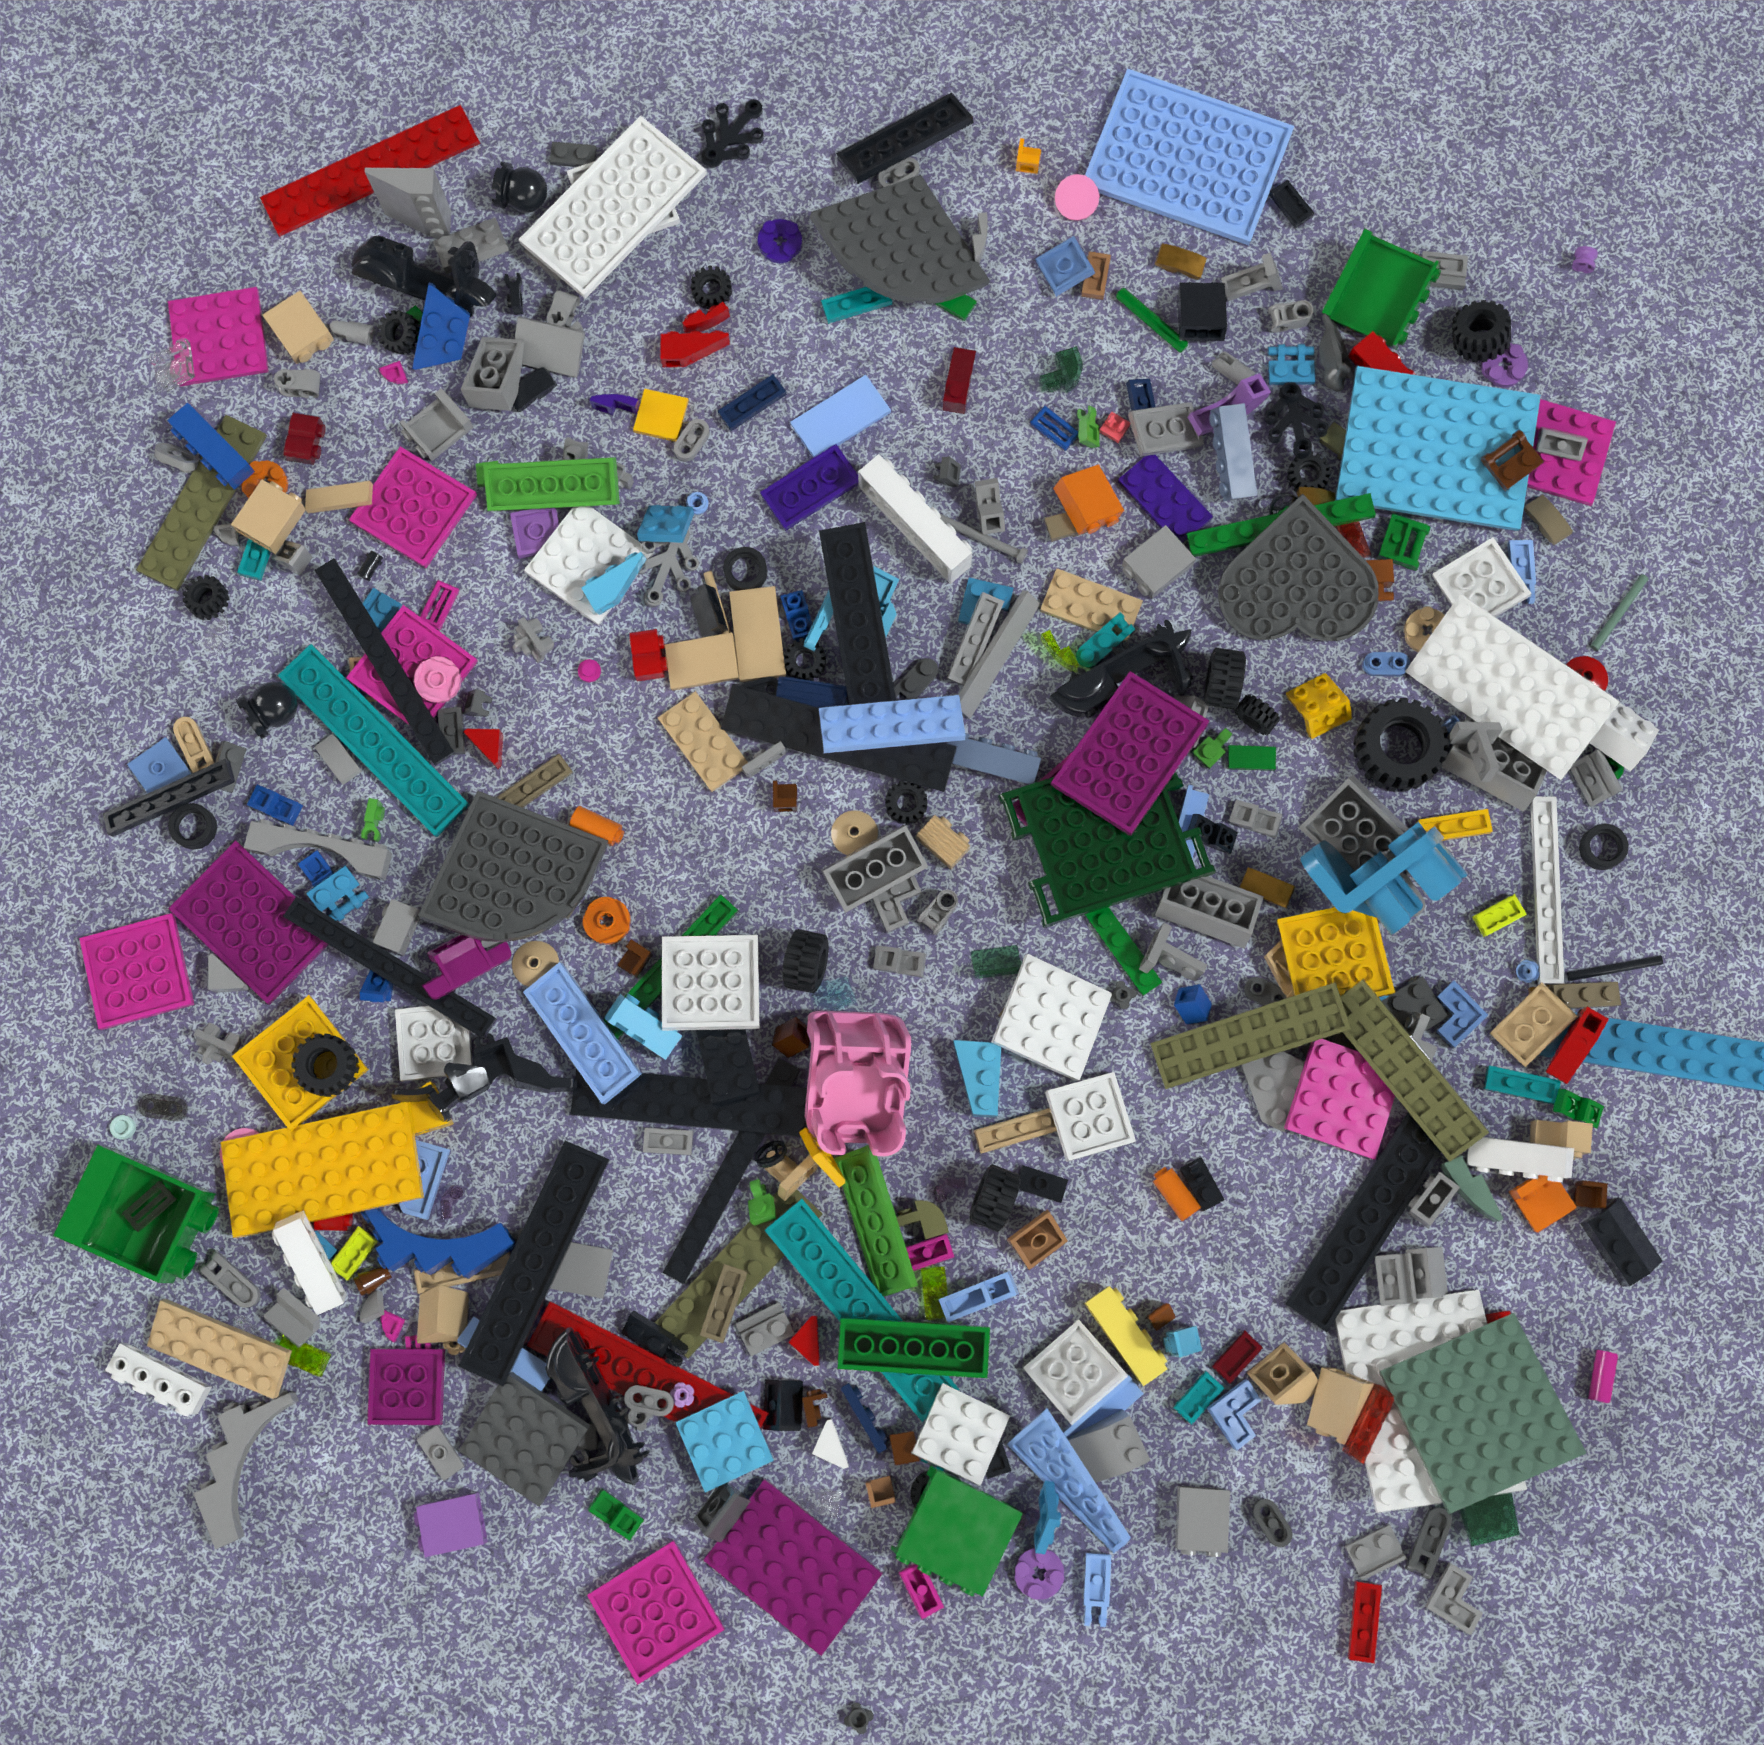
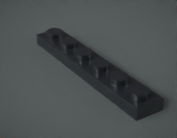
M223 759L103 813L107 834L114 837L234 783L235 778L230 761Z

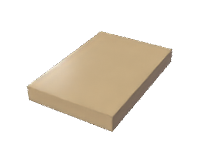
M733 633L665 644L670 689L672 691L740 679Z
M1541 982L1490 1034L1526 1067L1578 1015Z

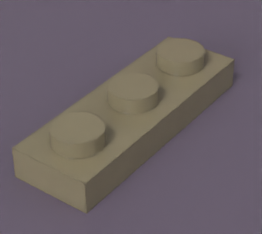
M1618 982L1548 986L1570 1009H1581L1587 1006L1589 1008L1621 1005Z
M724 1264L700 1336L724 1343L748 1272Z

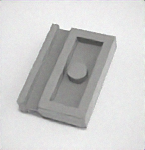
M1429 251L1422 252L1421 257L1434 263L1437 260L1440 264L1441 274L1436 283L1432 282L1430 286L1464 290L1466 286L1468 256Z
M1599 749L1579 759L1570 768L1590 807L1623 791L1603 752Z
M1411 1253L1375 1256L1380 1305L1417 1303Z
M780 1302L735 1324L750 1356L795 1334Z
M1390 1524L1344 1546L1362 1581L1407 1559Z

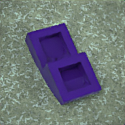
M619 394L591 396L589 400L593 409L610 415H614L616 408L637 414L640 406L638 398Z

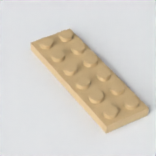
M162 1299L159 1302L147 1347L272 1399L279 1396L292 1350L168 1299Z

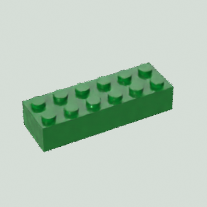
M840 1317L837 1369L988 1378L990 1327Z

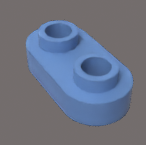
M1372 652L1365 657L1362 665L1364 671L1370 676H1402L1406 674L1405 671L1410 665V659L1401 652ZM1372 660L1378 661L1379 666H1374ZM1395 661H1401L1402 666H1397L1395 664Z

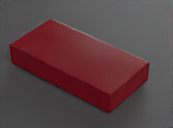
M1244 1330L1211 1367L1231 1384L1263 1347Z

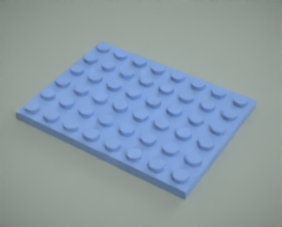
M1127 68L1085 176L1093 180L1098 187L1099 193L1249 246L1294 126Z

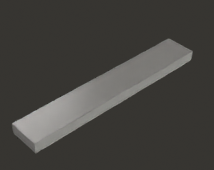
M1022 590L958 694L962 715L968 719H971L1040 606V603L1028 591Z

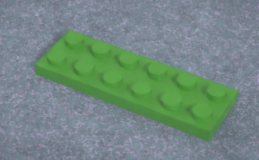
M616 457L483 465L487 511L620 504Z
M867 1145L834 1158L846 1180L842 1187L873 1285L883 1297L918 1286L877 1156L871 1153L870 1147Z

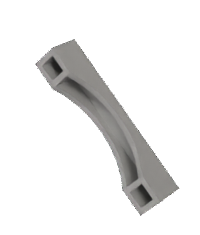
M260 819L259 822L251 821L244 849L251 853L273 857L281 852L295 848H322L344 857L362 876L386 881L392 853L387 850L385 845L373 843V846L364 845V841L350 838V842L341 840V836L335 834H328L327 837L320 836L318 831L305 829L304 832L297 831L296 827L288 824H282V827L273 826V822Z

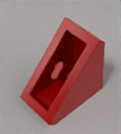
M467 728L463 731L497 769L502 766L503 733L500 729Z
M817 1315L811 1316L788 1342L814 1366H820Z

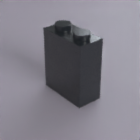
M1180 283L1177 295L1179 341H1225L1227 331L1225 283Z

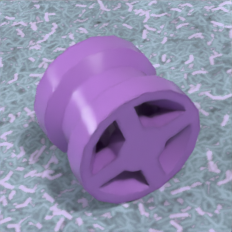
M1589 246L1576 248L1574 253L1576 260L1572 262V269L1583 273L1593 272L1596 266L1594 260L1598 256V251Z

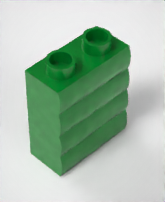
M97 1145L53 1236L157 1283L173 1284L176 1277L182 1280L185 1279L195 1265L197 1252L190 1250V1247L198 1231L203 1234L208 1233L217 1219L219 1207L212 1205L216 1193L115 1148Z

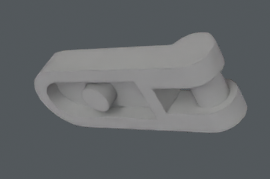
M214 1250L210 1255L211 1259L206 1264L203 1263L199 1267V1271L238 1306L243 1308L254 1307L260 1300L259 1288L219 1251ZM219 1264L222 1269L216 1274L214 1269Z

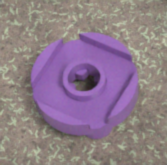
M1510 343L1509 348L1505 349L1503 355H1497V359H1488L1487 362L1483 363L1481 360L1483 376L1492 382L1493 385L1502 388L1516 385L1522 380L1528 369L1527 357L1523 352V348L1518 344ZM1502 360H1506L1510 364L1507 370H1504L1503 366H1499Z
M1035 1547L1019 1556L1015 1565L1014 1578L1023 1594L1034 1600L1047 1599L1055 1595L1063 1584L1064 1567L1060 1558L1053 1551L1047 1549L1045 1555L1035 1553ZM1038 1566L1040 1569H1046L1047 1572L1043 1574L1045 1577L1043 1580L1033 1578L1032 1575L1035 1573V1567Z

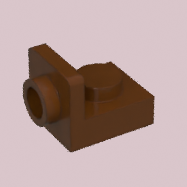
M821 1389L806 1391L807 1396L802 1397L808 1428L818 1426L817 1420L822 1419L819 1405H814L813 1402L828 1398L827 1392L822 1393Z

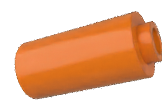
M580 805L576 808L570 820L569 826L608 840V845L613 846L615 843L619 844L624 836L621 824Z
M1164 1167L1154 1174L1156 1178L1153 1181L1154 1185L1181 1222L1201 1208L1173 1168L1167 1170Z

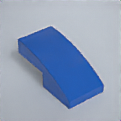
M258 784L247 803V806L291 826L294 825L303 807L302 804Z
M318 850L298 863L299 867L312 882L313 887L334 873Z

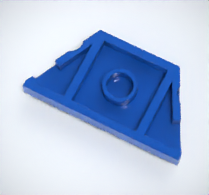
M432 283L428 284L412 367L414 370L453 362L462 358L470 313L455 304L454 300L449 296H445Z

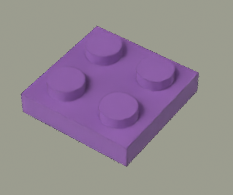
M538 508L510 513L519 559L535 556L559 526L557 508Z

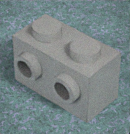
M391 899L390 903H387L382 911L383 919L380 926L377 925L373 932V943L383 949L404 956L420 920L418 916L420 910Z
M1441 1172L1436 1177L1431 1175L1423 1185L1426 1190L1420 1197L1416 1194L1408 1205L1412 1208L1408 1214L1428 1229L1460 1188Z

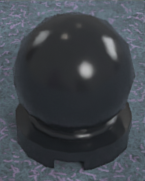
M501 161L502 168L497 167L493 177L492 190H496V199H492L493 206L505 209L509 204L513 209L522 213L534 212L542 207L547 198V184L544 177L538 171L529 167H519L514 170L511 163Z
M274 681L261 684L254 690L251 699L245 695L236 699L239 708H243L249 716L246 720L261 739L270 735L269 727L287 725L295 717L298 705L295 692L284 683Z

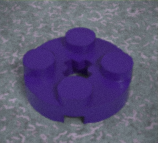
M785 219L768 220L763 224V228L758 234V247L763 256L769 261L786 263L800 253L802 234L795 222ZM778 237H783L786 242H782V246H778L774 240L778 239Z

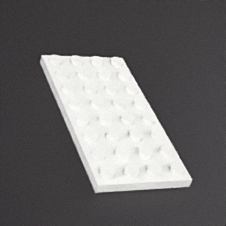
M640 116L518 239L519 243L586 299L707 175L706 169Z
M1462 594L1458 596L1405 671L1476 722H1500L1502 731L1498 736L1560 780L1564 778L1620 703L1619 700Z

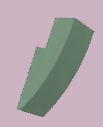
M1458 1156L1450 1162L1447 1161L1440 1164L1445 1176L1460 1187L1457 1193L1470 1206L1493 1222L1503 1220L1502 1214L1482 1174L1472 1177L1462 1156Z

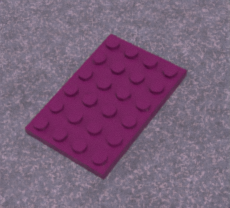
M1130 671L1052 780L1051 786L1131 836L1209 725L1210 720Z
M236 840L168 908L269 1005L328 946L327 943L283 917L296 896Z
M765 1478L749 1499L750 1503L722 1542L717 1541L703 1561L822 1656L883 1572Z

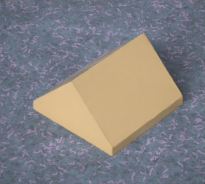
M438 1285L421 1294L419 1300L417 1343L457 1341L468 1325L469 1293Z

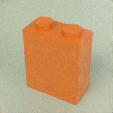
M1099 464L1061 477L1053 488L1079 535L1086 532L1092 534L1105 525L1107 527L1115 525L1119 522L1118 518L1125 511Z

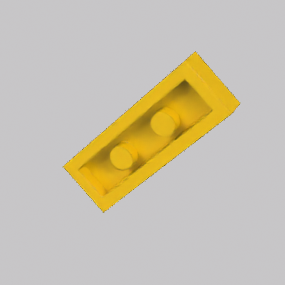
M1488 809L1416 821L1426 831L1435 826L1444 837L1442 841L1491 834L1493 832Z

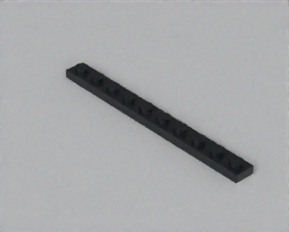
M333 558L315 569L314 571L433 764L436 766L456 754L336 559Z
M297 896L283 915L287 920L482 1039H485L497 1020L494 1016L453 991L439 999L430 998L422 987L423 984L432 980L430 977Z
M779 1058L765 1084L791 1087L800 1069ZM739 1131L663 1271L664 1274L682 1284L686 1283L766 1134Z

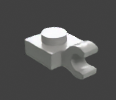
M617 462L619 489L625 487L630 490L634 483L632 475L625 472V466Z

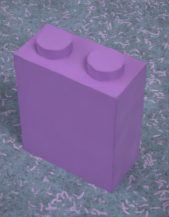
M479 1492L416 1507L417 1511L414 1512V1521L416 1527L420 1528L421 1537H418L420 1552H424V1557L479 1546L488 1542Z

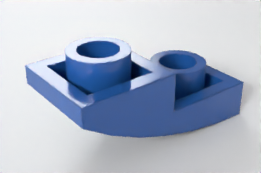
M803 590L780 596L793 641L799 642L800 638L805 640L813 623Z

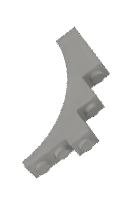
M287 1390L279 1392V1396L267 1404L261 1401L250 1406V1412L246 1404L238 1405V1402L224 1407V1413L217 1416L226 1440L211 1447L213 1451L205 1454L215 1481L212 1479L199 1485L201 1490L193 1493L215 1549L245 1537L238 1510V1488L246 1456L265 1426L283 1410L299 1401L296 1392L288 1393Z

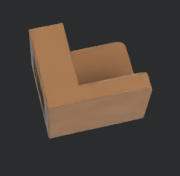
M890 1475L866 1481L871 1508L896 1502Z

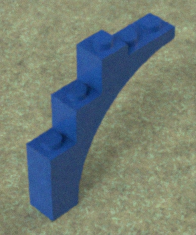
M380 1208L361 1211L367 1223L371 1222L375 1227V1230L372 1232L378 1242H384L375 1248L379 1254L376 1257L383 1269L387 1268L393 1272L416 1257L417 1259L414 1260V1263L421 1273L425 1271V1273L432 1275L454 1261L451 1266L456 1274L469 1279L513 1250L516 1245L510 1232L501 1222L484 1232L468 1237L434 1239L409 1233L398 1227L385 1216Z

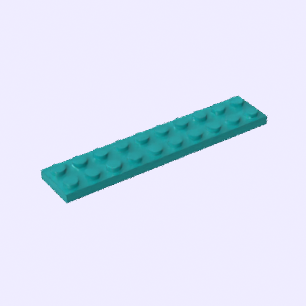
M310 644L277 675L435 837H438L470 806L460 793L314 645Z
M803 1199L798 1201L765 1229V1232L839 1322L840 1317L903 1321ZM881 1372L922 1422L927 1419L941 1384H945L958 1391L960 1390L949 1376Z

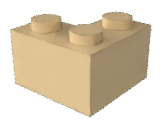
M1534 1120L1531 1121L1529 1143L1574 1148L1573 1160L1575 1158H1582V1155L1591 1153L1593 1124L1575 1121L1560 1123Z

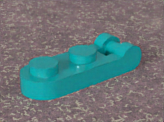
M1121 612L1077 650L1076 659L1081 666H1094L1112 650V647H1116L1135 630L1132 624L1129 625L1124 620L1125 616ZM1115 625L1122 630L1118 636L1112 631Z

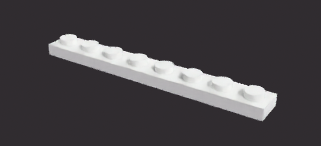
M1536 796L1530 803L1536 956L1539 967L1537 981L1538 985L1541 982L1545 985L1564 984L1556 797Z

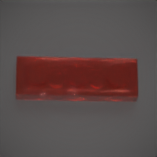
M1374 1383L1342 1449L1345 1454L1361 1464H1364L1394 1402V1395L1383 1386Z

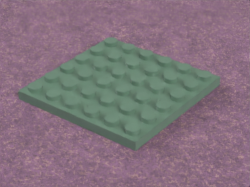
M1515 1313L1379 1372L1448 1515L1586 1454Z

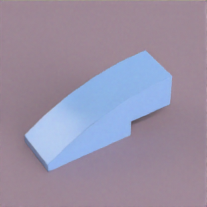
M1008 1271L939 1299L947 1322H951L1016 1296L1019 1292L1011 1272Z

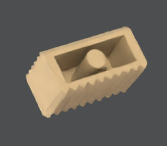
M934 815L917 833L916 839L951 870L970 850V845L968 844L970 840L962 832L955 833L950 828L952 824L945 817L941 816V818H938Z

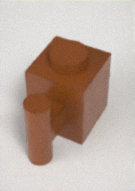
M1393 559L1366 560L1373 569L1378 581V601H1393L1394 592H1384V588H1390L1394 583Z

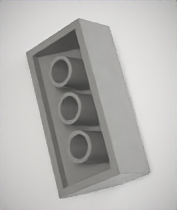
M901 825L821 869V872L846 913L928 868V865L907 826Z
M1209 876L1201 877L1164 889L1155 916L1245 949L1252 936L1263 896Z

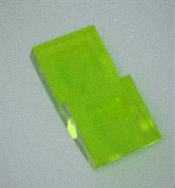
M1050 630L1042 633L1040 640L1049 654L1070 672H1078L1079 664L1070 647L1067 646L1060 650Z
M945 1266L921 1269L925 1318L926 1320L944 1319L946 1317L939 1299L948 1296Z

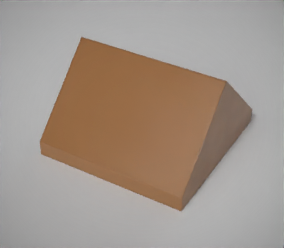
M1048 1209L1007 1239L1029 1270L1068 1242Z

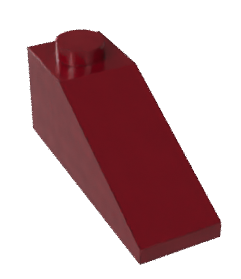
M954 347L944 392L943 411L965 414L976 350Z

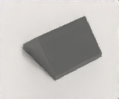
M727 1482L714 1490L693 1519L705 1536L722 1542L748 1506L750 1500L732 1484Z

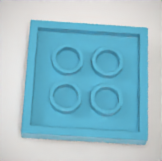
M745 1391L675 1422L705 1492L774 1461Z

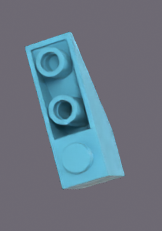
M634 552L625 558V562L608 567L605 570V574L588 579L585 582L586 585L581 587L597 614L601 615L621 602L647 560L642 552L638 554Z
M1197 1326L1165 1332L1166 1337L1162 1338L1165 1352L1170 1353L1172 1357L1180 1358L1202 1351Z

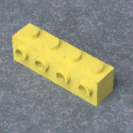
M1107 1286L1084 1304L1140 1385L1145 1386L1167 1370L1165 1363L1168 1361L1160 1350L1155 1351L1150 1344L1153 1340L1145 1329L1141 1331L1137 1326L1138 1318L1132 1309L1126 1310L1121 1302L1124 1298L1115 1287L1112 1290L1110 1286Z

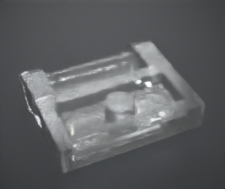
M186 338L177 340L175 345L162 352H155L150 355V362L155 370L158 392H168L195 377L191 345ZM180 353V357L165 364V360Z

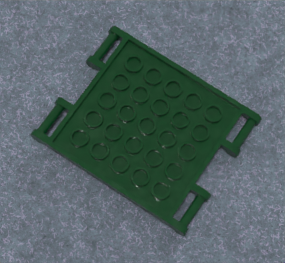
M1177 772L1174 773L1131 836L1051 786V782L1055 777L1004 792L998 796L1000 804L1004 806L1012 829V839L1014 841L1031 835L1045 876L1028 882L1030 890L1034 892L1043 918L1041 920L1043 928L1216 873L1214 865L1210 864L1203 845L1200 828L1184 832L1181 830L1167 792L1184 786L1182 779L1178 778ZM1017 798L1019 800L1020 806L1022 808L1027 823V826L1022 828L1020 826L1019 820L1017 818L1012 803V800ZM1187 840H1192L1202 868L1196 869L1186 843ZM1043 886H1049L1058 914L1051 915L1042 889Z

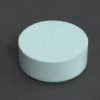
M125 1115L115 1117L110 1124L111 1134L121 1140L130 1138L136 1130L134 1120Z

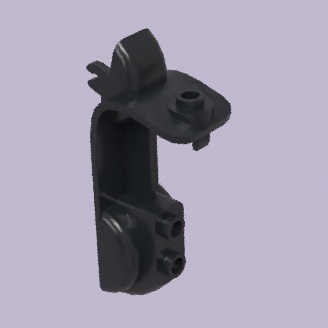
M380 235L373 236L363 242L354 253L351 262L353 275L371 281L374 284H380L381 287L385 286L424 301L428 284L432 283L445 296H449L454 300L455 304L470 313V318L474 315L473 306H488L497 295L486 282L478 278L479 261L476 248L471 241L464 242L459 249L456 247L449 249L448 254L453 255L448 260V264L452 268L453 277L415 264L413 248Z
M1164 620V626L1166 627L1157 624V631L1154 632L1153 637L1143 640L1132 647H1129L1128 642L1123 641L1122 646L1125 649L1123 652H1118L1114 646L1111 650L1114 657L1087 672L1080 667L1078 668L1079 674L1072 671L1069 682L1060 686L1050 696V701L1067 714L1080 718L1084 716L1090 718L1099 712V708L1108 703L1118 689L1117 684L1122 682L1130 671L1136 674L1161 660L1166 662L1170 675L1164 677L1163 684L1172 681L1175 685L1168 692L1173 694L1177 691L1179 695L1185 694L1186 689L1192 686L1193 676L1187 667L1184 668L1180 653L1187 646L1192 629L1174 633L1170 621Z
M568 1327L553 1342L547 1356L545 1370L549 1378L554 1379L558 1387V1396L563 1402L571 1405L581 1399L606 1448L605 1454L592 1458L589 1450H582L581 1453L584 1456V1461H579L576 1455L571 1456L570 1461L574 1467L569 1471V1477H576L578 1481L583 1479L584 1482H588L598 1476V1472L610 1467L618 1479L624 1483L635 1485L639 1481L636 1465L648 1456L649 1450L640 1452V1448H643L645 1442H633L628 1424L623 1416L628 1409L620 1410L617 1402L622 1399L621 1396L614 1398L596 1365L600 1356L592 1357L591 1355L596 1349H588L578 1331L574 1332L571 1327Z

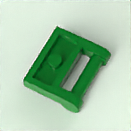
M1392 513L1377 558L1382 560L1393 559V563L1417 571L1420 564L1418 559L1425 537L1429 535L1431 527ZM1411 530H1413L1417 535L1410 557H1405L1403 555Z

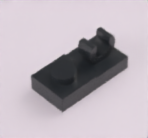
M1202 1157L1179 1168L1202 1211L1225 1200Z

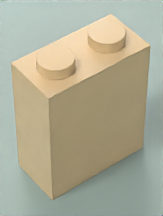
M298 291L263 314L266 322L296 364L307 362L313 353L318 350L327 349L334 340L301 291Z
M261 480L231 525L238 533L276 555L306 509L301 503L302 499L294 493L290 492L288 495L282 491L283 488L273 481L268 483Z
M1321 1367L1307 1425L1315 1428V1432L1319 1435L1326 1437L1332 1435L1336 1437V1442L1350 1446L1351 1442H1362L1376 1384L1337 1368Z

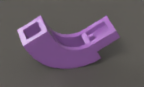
M1259 373L1241 380L1237 387L1226 397L1210 406L1191 412L1187 418L1198 436L1211 431L1214 434L1213 427H1211L1209 421L1212 409L1220 406L1245 403L1246 415H1248L1269 396L1271 391Z

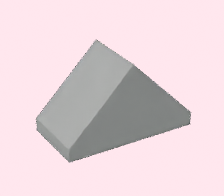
M287 540L284 541L276 555L273 554L271 556L272 560L299 576L313 558L303 545Z
M211 953L208 956V990L218 993L248 991L250 989L217 955Z

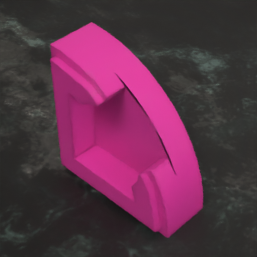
M400 361L378 368L382 376L386 380L388 379L389 382H396L395 384L408 383Z
M384 1310V1315L381 1316L383 1331L389 1340L396 1342L406 1319Z

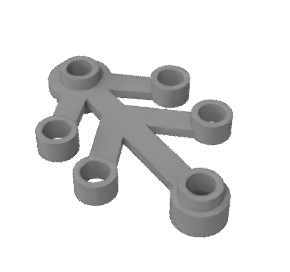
M689 530L683 543L643 541L642 550L647 554L653 553L658 547L669 544L667 552L647 559L643 564L645 569L638 572V574H644L648 569L661 565L653 587L644 594V602L648 607L653 608L661 604L663 600L661 590L670 569L677 582L676 588L678 591L686 592L691 587L690 580L684 576L675 556L679 548L685 560V569L687 571H695L698 568L699 561L696 557L692 556L687 544L690 537ZM645 543H651L653 549H647ZM688 561H694L696 566L694 568L689 567ZM685 581L688 587L682 588L680 582ZM656 593L658 595V599L652 600L650 598V594Z

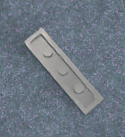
M984 592L981 593L946 679L963 686L965 685L982 657L1003 606V600Z

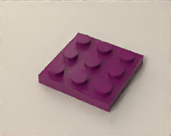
M370 1349L367 1425H443L445 1349Z

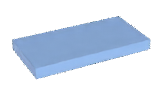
M864 375L797 417L790 424L814 458L835 444L839 446L891 413V409L867 375Z

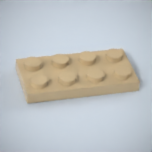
M1057 568L1040 612L1097 633L1119 612L1125 616L1124 620L1129 625H1134L1143 600ZM1117 625L1112 628V631L1117 636L1122 632ZM1127 636L1123 641L1127 642L1129 636Z
M696 691L658 717L660 723L711 792L742 772V766L748 763L725 730L721 729V725Z

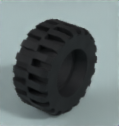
M1400 698L1398 702L1390 699L1384 704L1380 703L1374 707L1359 725L1353 742L1356 745V748L1353 750L1354 757L1359 759L1357 762L1359 770L1364 768L1366 771L1364 776L1368 780L1371 777L1376 780L1374 785L1381 788L1385 785L1388 786L1387 791L1392 792L1396 789H1400L1401 792L1409 791L1411 788L1417 789L1425 782L1427 783L1443 766L1442 763L1448 755L1446 749L1449 747V739H1445L1448 731L1446 726L1441 727V717L1439 715L1434 716L1431 713L1433 709L1428 705L1423 708L1420 706L1421 702L1415 699L1412 703H1408V698ZM1402 726L1411 730L1417 736L1421 744V756L1415 763L1400 764L1386 756L1380 743V736L1386 728Z

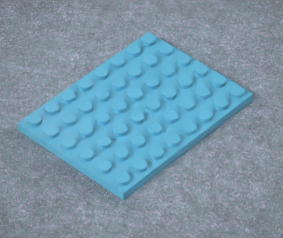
M1357 366L1335 501L1371 493L1373 505L1376 509L1519 531L1521 529L1529 474L1505 492L1484 466L1481 457L1486 453L1490 454L1508 441L1517 430H1521L1525 434L1527 441L1533 447L1541 395ZM1516 445L1497 459L1495 463L1498 467L1520 452L1521 448Z

